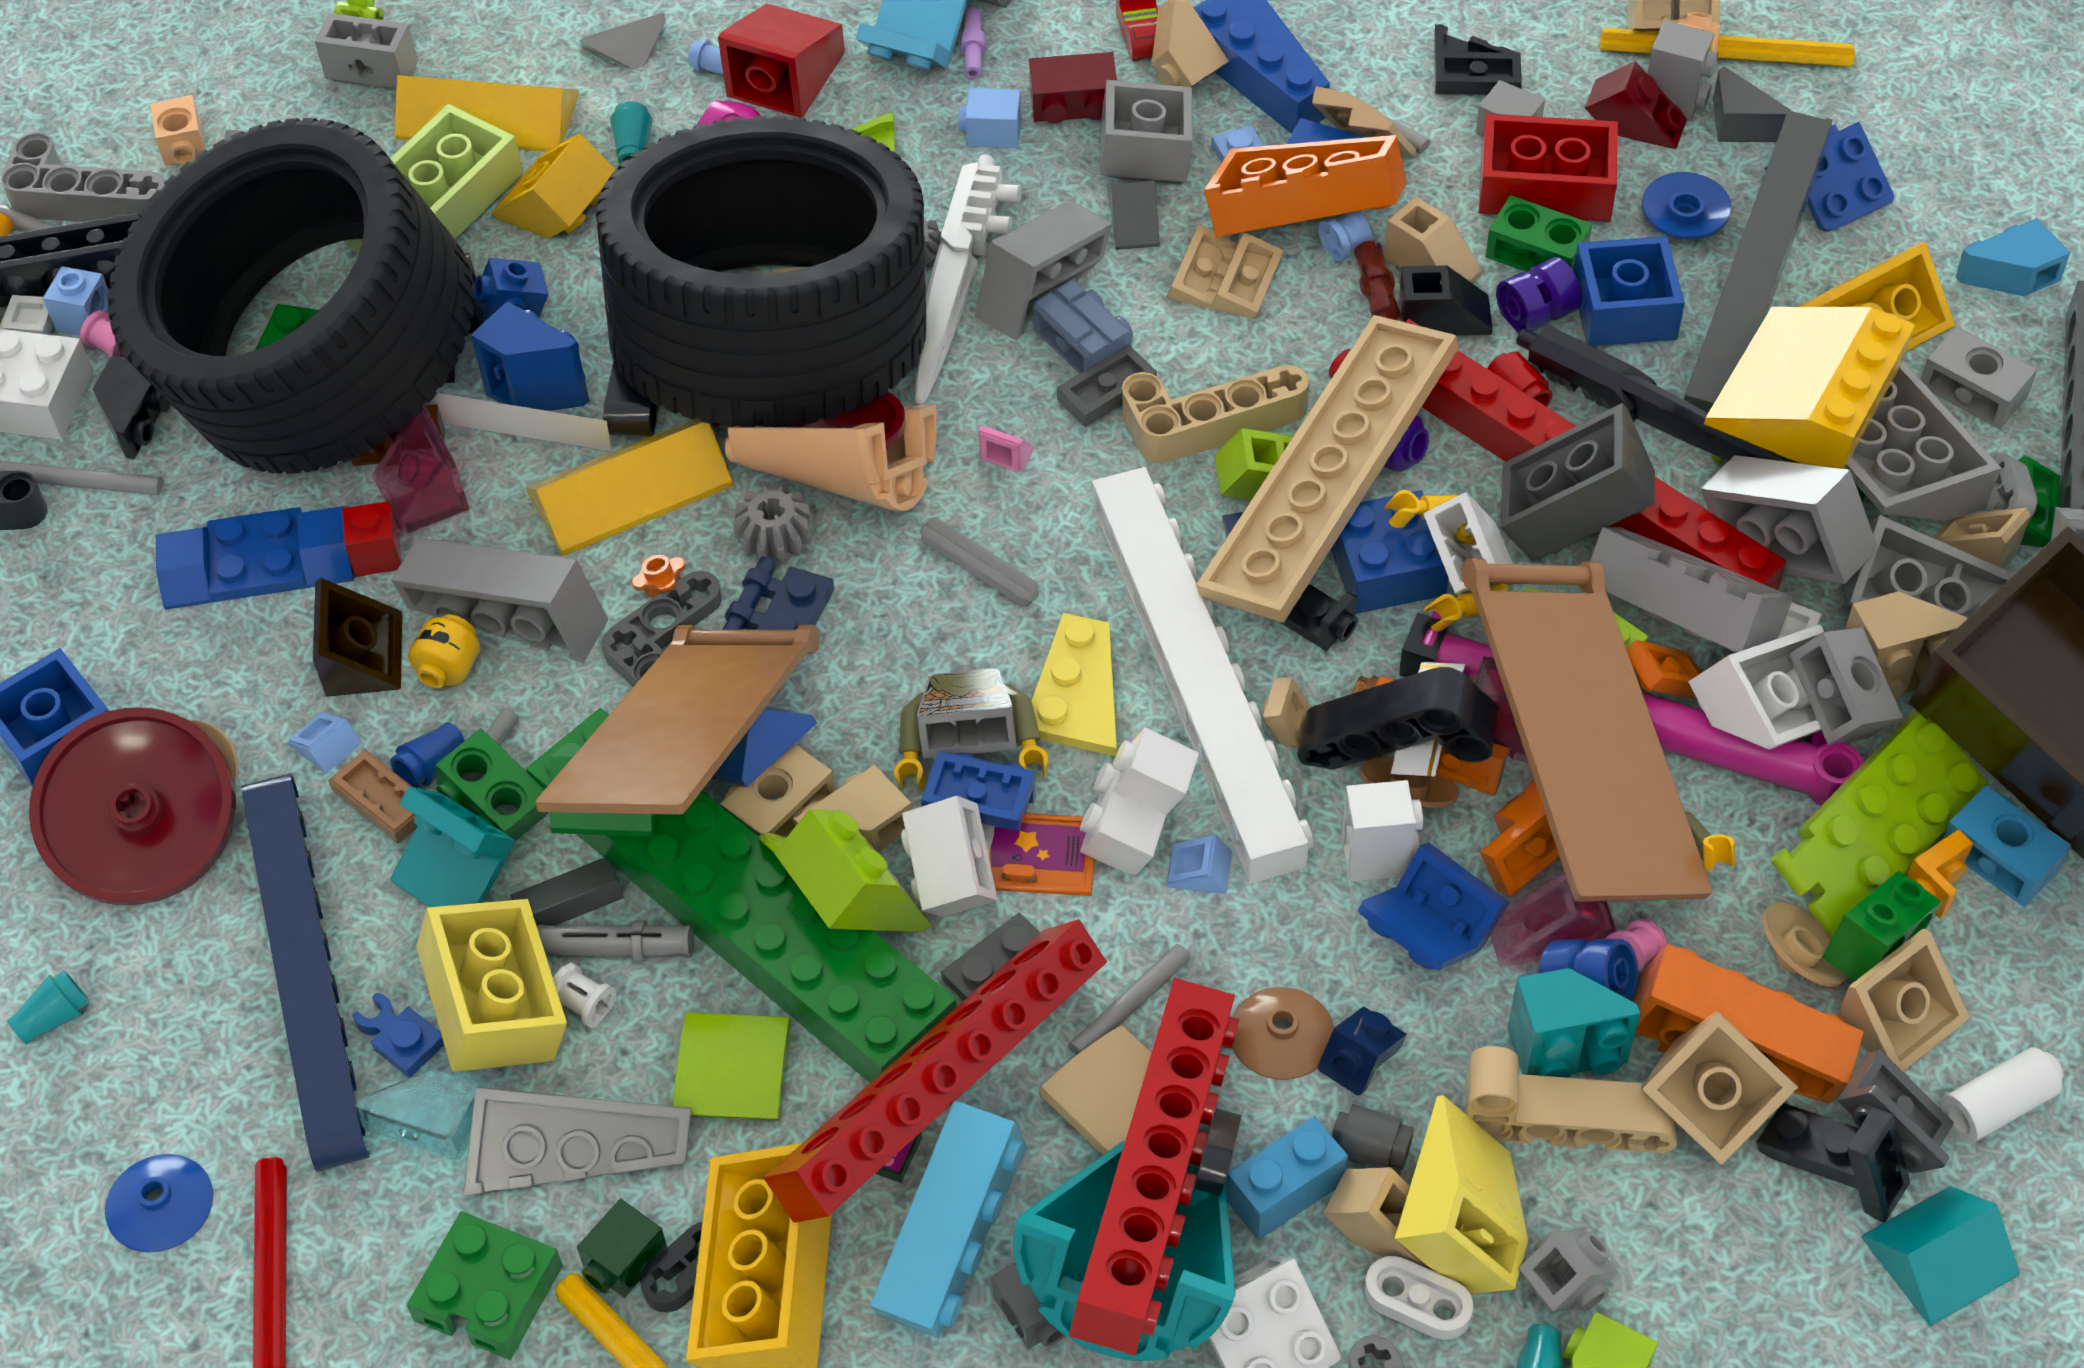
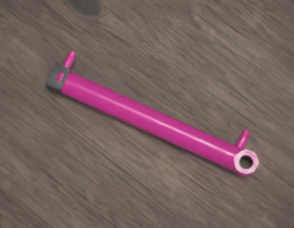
M1434 610L1431 617L1417 613L1402 648L1400 676L1407 677L1418 673L1422 662L1465 664L1463 673L1485 694L1508 701L1490 645L1449 633L1450 626L1440 632L1431 629V626L1440 621L1441 616ZM1642 692L1662 750L1807 794L1820 806L1864 763L1861 754L1854 747L1845 743L1828 745L1822 730L1810 734L1808 743L1794 740L1769 750L1713 727L1703 710Z

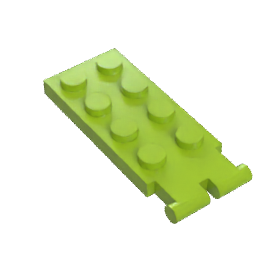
M1914 710L1797 830V833L1803 840L1791 852L1786 848L1781 849L1769 861L1797 896H1802L1809 890L1813 893L1814 896L1805 906L1832 939L1844 914L1897 871L1904 874L1911 867L1913 859L1924 853L1947 829L1949 822L1989 783L1960 746L1930 718L1926 720L1919 712Z

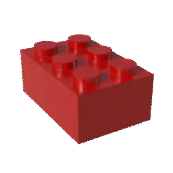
M1486 113L1481 149L1478 213L1498 215L1508 197L1512 195L1580 220L1611 222L1617 188L1618 121Z

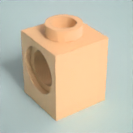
M193 95L150 103L155 139L165 166L174 164L185 165L188 161L191 163L196 159L195 156L206 150L202 122Z

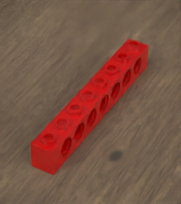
M1080 919L1045 929L763 1177L793 1223L828 1217L945 1111L954 1100H957L1107 963Z
M1178 978L1173 980L1079 1293L1069 1337L1135 1356L1141 1334L1150 1336L1154 1334L1162 1302L1151 1299L1153 1290L1156 1289L1163 1292L1166 1290L1174 1258L1164 1256L1163 1254L1166 1246L1177 1249L1186 1216L1175 1213L1177 1204L1189 1206L1197 1174L1187 1172L1188 1164L1200 1166L1208 1134L1198 1131L1200 1123L1211 1126L1219 1094L1209 1092L1211 1084L1219 1087L1222 1085L1229 1056L1219 1052L1221 1046L1232 1049L1240 1018L1230 1016L1235 998L1234 994Z

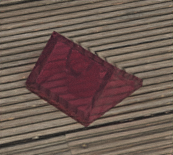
M425 406L422 407L424 410H421L415 419L412 417L407 421L408 425L400 431L372 474L384 500L390 502L399 530L405 533L416 531L470 510L455 461Z

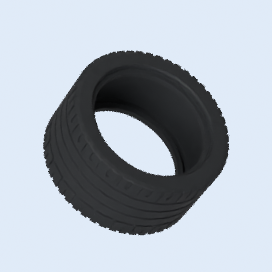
M753 116V119H746L745 117L733 118V121H726L724 119L713 121V124L709 125L706 123L696 125L690 130L685 128L676 131L673 136L666 135L659 138L657 143L651 142L643 147V151H636L629 157V160L621 163L604 184L597 201L596 222L610 352L614 364L631 387L636 388V391L645 398L649 397V400L654 404L664 406L666 410L672 413H681L683 417L692 420L698 418L704 423L714 424L717 422L721 426L734 427L735 425H741V427H776L777 425L792 427L797 426V423L803 422L806 425L816 423L818 419L822 418L824 420L835 418L839 413L847 414L856 410L857 406L863 407L871 403L874 397L880 398L888 392V388H894L901 381V378L903 379L910 372L911 367L919 359L926 340L927 329L924 200L921 186L914 172L911 171V168L905 161H902L899 155L894 151H890L889 147L881 142L877 143L875 139L867 135L861 136L860 132L853 129L845 130L843 126L833 123L827 125L824 121H806V118L794 117L793 119H786L785 116H773V118ZM777 264L807 267L770 274L721 272L755 265Z
M299 118L286 119L285 122L278 120L268 122L267 126L257 125L251 127L245 133L240 131L231 135V139L227 141L223 139L214 144L213 148L209 151L204 150L195 156L196 159L190 163L188 161L183 165L176 176L172 175L164 182L165 186L161 190L158 189L150 198L151 202L148 206L144 205L141 209L137 222L133 221L127 231L128 237L123 239L119 248L121 253L116 256L113 265L115 272L111 273L109 286L112 289H109L108 294L110 326L118 347L131 365L214 448L231 461H236L239 465L247 468L251 467L253 470L266 472L267 470L269 473L282 474L285 471L287 474L300 473L301 470L312 472L319 470V467L324 469L333 467L339 461L345 463L356 458V455L359 453L365 454L374 449V445L377 443L382 444L392 437L391 434L396 430L398 432L408 425V420L412 417L415 419L424 410L422 407L426 402L430 403L437 395L436 390L439 387H443L449 378V371H453L459 360L457 356L458 353H462L466 340L464 338L469 334L471 326L469 319H472L474 309L472 304L474 302L472 273L470 272V266L464 256V252L385 151L368 135H364L363 132L356 128H350L349 125L340 122L335 123L326 119L318 121L317 118H303L302 121ZM363 239L359 255L348 277L333 297L312 318L287 336L270 345L249 353L226 356L229 339L242 313L272 278L298 259L315 250L340 241Z

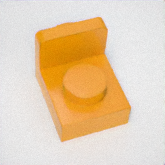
M1959 829L1913 859L1907 877L1921 884L1925 890L1942 901L1935 913L1939 919L1948 914L1956 896V889L1952 885L1964 875L1968 868L1965 861L1973 842Z

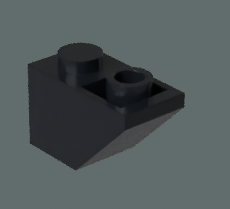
M1447 265L1402 266L1398 302L1401 322H1406L1410 319L1421 327L1456 336L1492 335V318L1489 295Z
M111 356L94 385L93 392L124 456L134 460L142 445L147 446L151 442L154 434V423L159 414L166 412L171 404L126 358Z

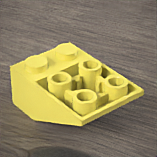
M1444 1095L1437 1096L1395 1240L1436 1273L1463 1285L1470 1295L1513 1290L1516 1288L1520 1273L1519 1267L1523 1262L1528 1244V1236L1511 1152Z

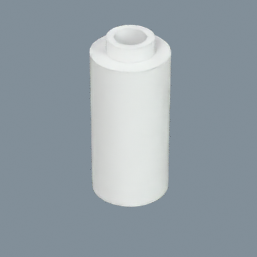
M2030 1047L1943 1096L1941 1099V1110L1954 1122L1952 1128L1965 1143L1973 1144L2059 1095L2063 1088L2062 1067L2052 1054L2043 1052L2036 1047Z

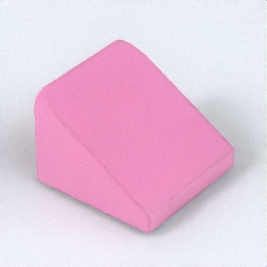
M983 425L978 430L980 457L982 460L1017 472L1023 470L1034 452L1033 446L1024 439Z

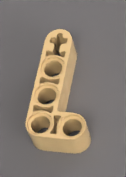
M1284 365L1171 400L1162 381L1157 376L1146 372L1134 373L1128 376L1122 385V417L1141 455L1153 463H1167L1225 445L1241 428L1266 432L1301 420L1305 416L1308 407L1309 378L1303 369L1297 366Z
M1499 1046L1478 1048L1470 1055L1465 1081V1114L1488 1134L1497 1136V1141L1532 1144V1139L1551 1140V1145L1586 1148V1143L1605 1144V1149L1651 1153H1668L1677 1146L1676 1122L1641 1089L1644 1083L1519 1074L1518 1055L1513 1050Z

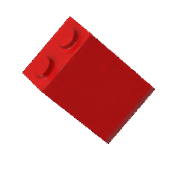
M768 3L729 26L718 36L726 97L799 118L804 117L845 53L842 24Z

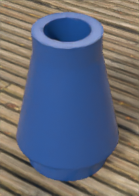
M445 722L439 728L396 748V755L390 760L391 768L394 773L412 787L418 788L422 784L429 786L436 777V764L465 741L464 737L455 725Z

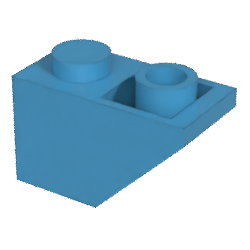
M2035 218L2019 226H2010L2002 233L1984 241L1971 243L1961 254L1956 278L1963 284L2027 296L2061 281L2071 252L2038 218Z

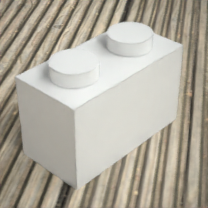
M1408 780L1346 786L1341 840L1349 882L1402 877L1419 848L1417 830L1423 829L1421 802L1419 799H1411Z
M954 796L902 813L905 826L901 834L902 844L905 852L912 860L915 875L911 882L912 893L923 912L941 917L998 901L977 803Z

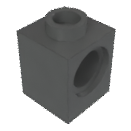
M1016 1263L991 1276L993 1298L1012 1326L1018 1324V1327L1014 1330L1027 1349L1034 1347L1040 1342L1043 1346H1051L1065 1337L1038 1311L1041 1303L1032 1292L1029 1284L1022 1285Z

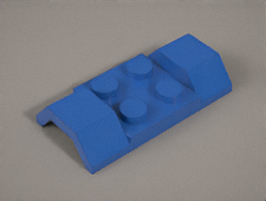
M349 506L302 512L301 507L209 520L207 521V527L155 534L156 573L164 609L315 587V582L320 577L336 584L354 581V571L344 542L342 508Z

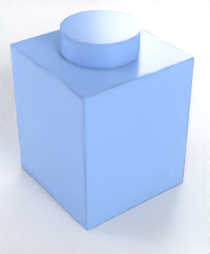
M969 88L967 105H960L958 118L959 131H966L967 146L1018 148L1022 118L1020 89Z

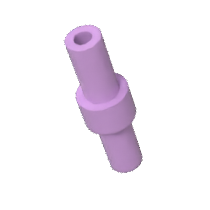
M972 7L965 11V30L960 36V50L965 55V76L969 79L981 76V55L985 53V34L981 31V11Z

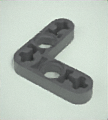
M691 572L676 581V586L672 590L659 593L611 627L602 639L604 656L608 664L634 687L664 652L662 649L672 642L674 631L678 625L695 626L720 606L722 596L718 579L709 572ZM696 589L702 593L707 590L708 596L702 598L700 595H695L692 597L691 591ZM685 605L687 607V612H683L682 607H684ZM667 614L675 618L674 623L666 628L660 629L650 625L651 620L658 615ZM620 642L625 645L633 644L634 653L638 659L634 662L633 656L626 649L620 648L617 650L616 645Z

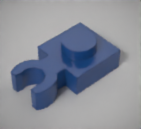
M375 993L372 999L374 1004L381 1009V1013L375 1018L368 1019L356 1011L352 1015L355 1024L362 1033L377 1035L370 1041L373 1050L410 1079L444 1046L441 1032L409 1006L396 1016L390 1000L383 994Z

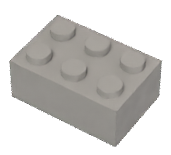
M1734 455L1701 488L1709 512L1786 560L1783 574L1845 584L1878 550L1852 473L1848 469Z

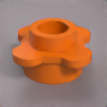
M651 555L642 561V570L639 575L633 577L632 585L636 590H645L646 594L651 598H654L661 592L670 591L676 586V581L681 579L679 572L686 568L685 561L681 557L668 559L663 555Z

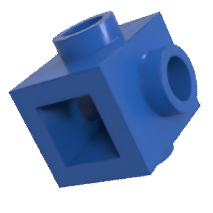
M489 258L483 275H478L474 284L475 301L480 302L485 321L507 301L524 311L530 310L540 317L549 295L541 264L538 262Z

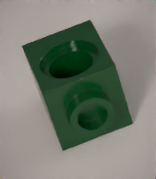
M621 1198L577 1246L584 1267L581 1271L583 1277L598 1291L606 1293L611 1288L624 1298L640 1282L642 1272L648 1264L667 1248L662 1227Z

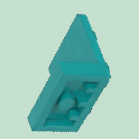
M409 786L400 805L416 815L413 822L417 825V828L391 875V882L429 907L483 903L516 840L444 794Z

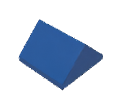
M766 706L712 778L745 787L749 786L817 724L816 720L809 714Z

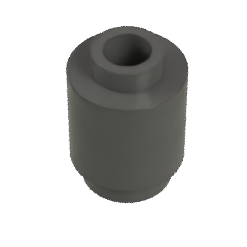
M1352 1104L1349 1114L1339 1111L1332 1137L1345 1151L1350 1160L1377 1168L1393 1166L1403 1169L1411 1147L1414 1127L1402 1124L1403 1118Z

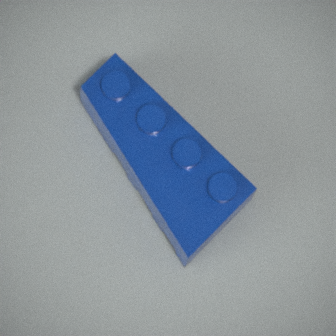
M1204 0L1193 7L1229 60L1215 72L1291 134L1300 118L1316 123L1326 119L1312 104L1316 86L1329 89L1330 82L1267 0Z

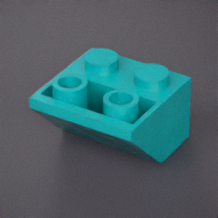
M1566 968L1517 978L1507 1029L1515 1053L1518 1055L1519 1066L1523 1075L1569 1078L1571 1074L1590 1070L1595 1075H1606L1617 1071L1623 1064L1628 1063L1640 1011L1636 1003L1580 973Z

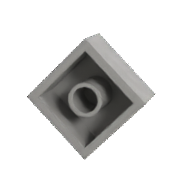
M1106 80L1101 116L1100 175L1117 178L1129 177L1186 182L1193 142L1192 87Z

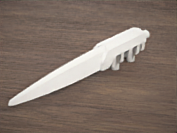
M981 155L976 163L962 166L942 230L940 245L926 295V340L922 353L916 362L914 399L920 405L926 402L955 335L972 280L975 278L979 266L974 256L985 255L987 250L986 240L991 239L992 233L1007 234L1012 231V217L997 216L995 208H1000L1001 202L1019 203L1021 200V186L1004 184L1001 166H995V160L990 155Z

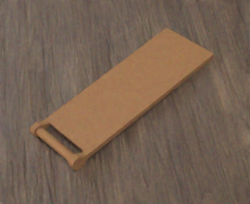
M1467 558L1462 565L1461 577L1464 586L1473 594L1574 900L1577 902L1706 899L1713 890L1605 589V571L1602 564L1593 561H1583L1579 566L1487 564L1485 559ZM1489 583L1579 585L1580 589L1586 593L1491 591Z
M678 625L674 631L672 642L536 799L537 811L623 814L685 813L806 654H815L818 650V628L816 625H799L796 630H696L694 625Z

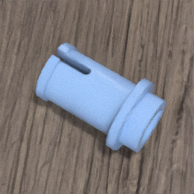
M703 39L701 42L695 41L689 50V65L694 66V70L699 73L704 69L723 75L720 49L712 46V42L707 39Z

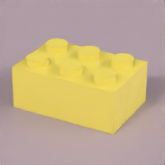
M528 899L428 907L416 948L452 1072L555 1061L567 1021Z

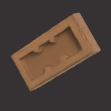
M366 749L328 780L332 791L397 844L417 828V825L413 822L416 815L400 805L408 787L412 786Z

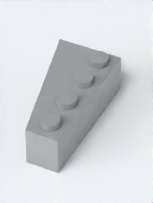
M1602 527L1590 559L1593 562H1600L1605 571V589L1609 601L1621 604L1627 601L1640 607L1638 612L1660 621L1668 620L1681 626L1683 631L1691 635L1709 639L1735 653L1778 639L1794 598L1793 595L1622 527Z
M417 538L391 579L409 609L435 617L452 614L466 621L472 619L474 624L481 630L502 638L506 636L508 631L517 633L531 640V647L547 652L551 645L562 647L570 651L569 659L582 663L585 662L609 620L577 560L566 556H547L533 554L524 550L511 551L492 548L487 545L475 546L454 543L445 539Z

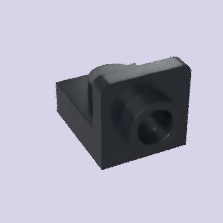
M1308 584L1285 622L1280 623L1327 652L1337 640L1345 642L1354 632L1358 623V617L1355 616L1357 596L1347 592L1338 602Z

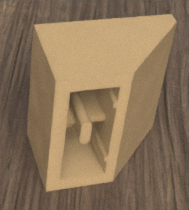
M1898 591L1853 603L1845 629L1864 628L1896 701L1904 693L1916 690L1932 662L1929 659L1932 652L1966 621L1967 617Z

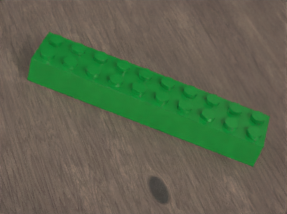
M600 707L530 764L526 771L546 789L550 784V756L565 743L585 744L609 714ZM703 791L699 793L685 813L657 814L653 837L577 834L602 857H606L608 862L681 924H691L694 935L869 1083L957 1007L955 997L873 930L829 929L774 852L756 834Z

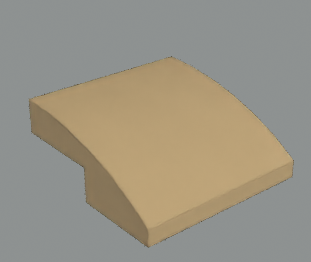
M1316 86L1312 104L1337 129L1355 132L1357 135L1367 138L1397 135L1401 156L1415 157L1416 148L1377 109L1349 94Z
M1198 224L1166 297L1238 316L1255 318L1284 250L1243 232L1239 242L1226 236L1216 237L1214 231Z
M1120 1025L1093 1042L1061 1067L1041 1086L1038 1094L1098 1152L1104 1155L1120 1142H1125L1152 1052L1123 1025Z

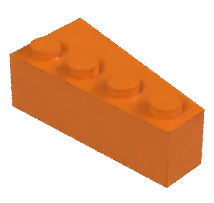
M1397 135L1230 149L1205 187L1204 193L1215 236L1220 237L1366 209H1384L1396 204L1407 184L1398 138Z
M1668 943L1639 975L1638 988L1632 1002L1638 1005L1640 1011L1635 1034L1659 1041L1658 1051L1665 1053L1675 1039L1715 1011H1718L1798 1087L1793 1093L1828 1104L1845 1089L1852 1078L1864 1031L1846 1024L1839 1016L1822 1013L1797 1002L1790 994L1773 991L1749 980L1741 972L1724 969L1700 958L1692 950L1675 947Z

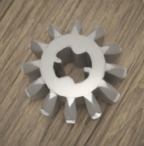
M784 483L777 490H770L764 484L759 494L747 491L744 499L745 502L736 504L734 512L735 524H733L735 538L738 540V543L742 544V549L745 551L746 556L757 554L758 558L776 556L781 563H783L785 554L788 552L800 556L802 544L811 542L813 523L812 510L809 508V504L805 503L801 492L789 493Z

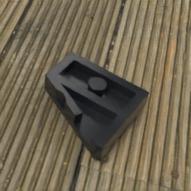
M1435 24V94L1488 95L1499 80L1521 89V53L1502 46H1493L1486 40L1471 36L1468 42L1447 35V26Z

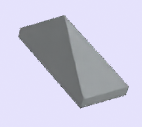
M664 12L584 37L579 41L582 48L631 69H637L645 65L666 22Z

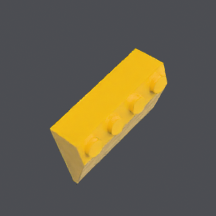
M1771 307L1706 416L1704 424L1801 464L1845 469L1901 366L1916 324L1872 307Z

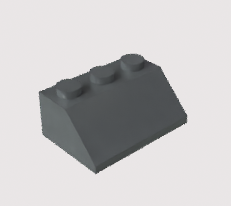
M1623 403L1503 463L1500 528L1533 562L1552 553L1560 552L1568 545L1591 534L1601 532L1602 527H1608L1626 517L1638 514L1655 504V470L1631 415Z

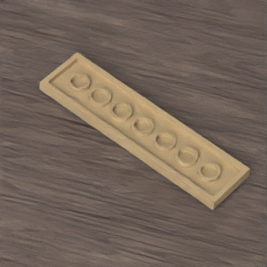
M1373 315L1197 582L1196 587L1202 598L1282 623L1285 622L1459 349L1456 335Z

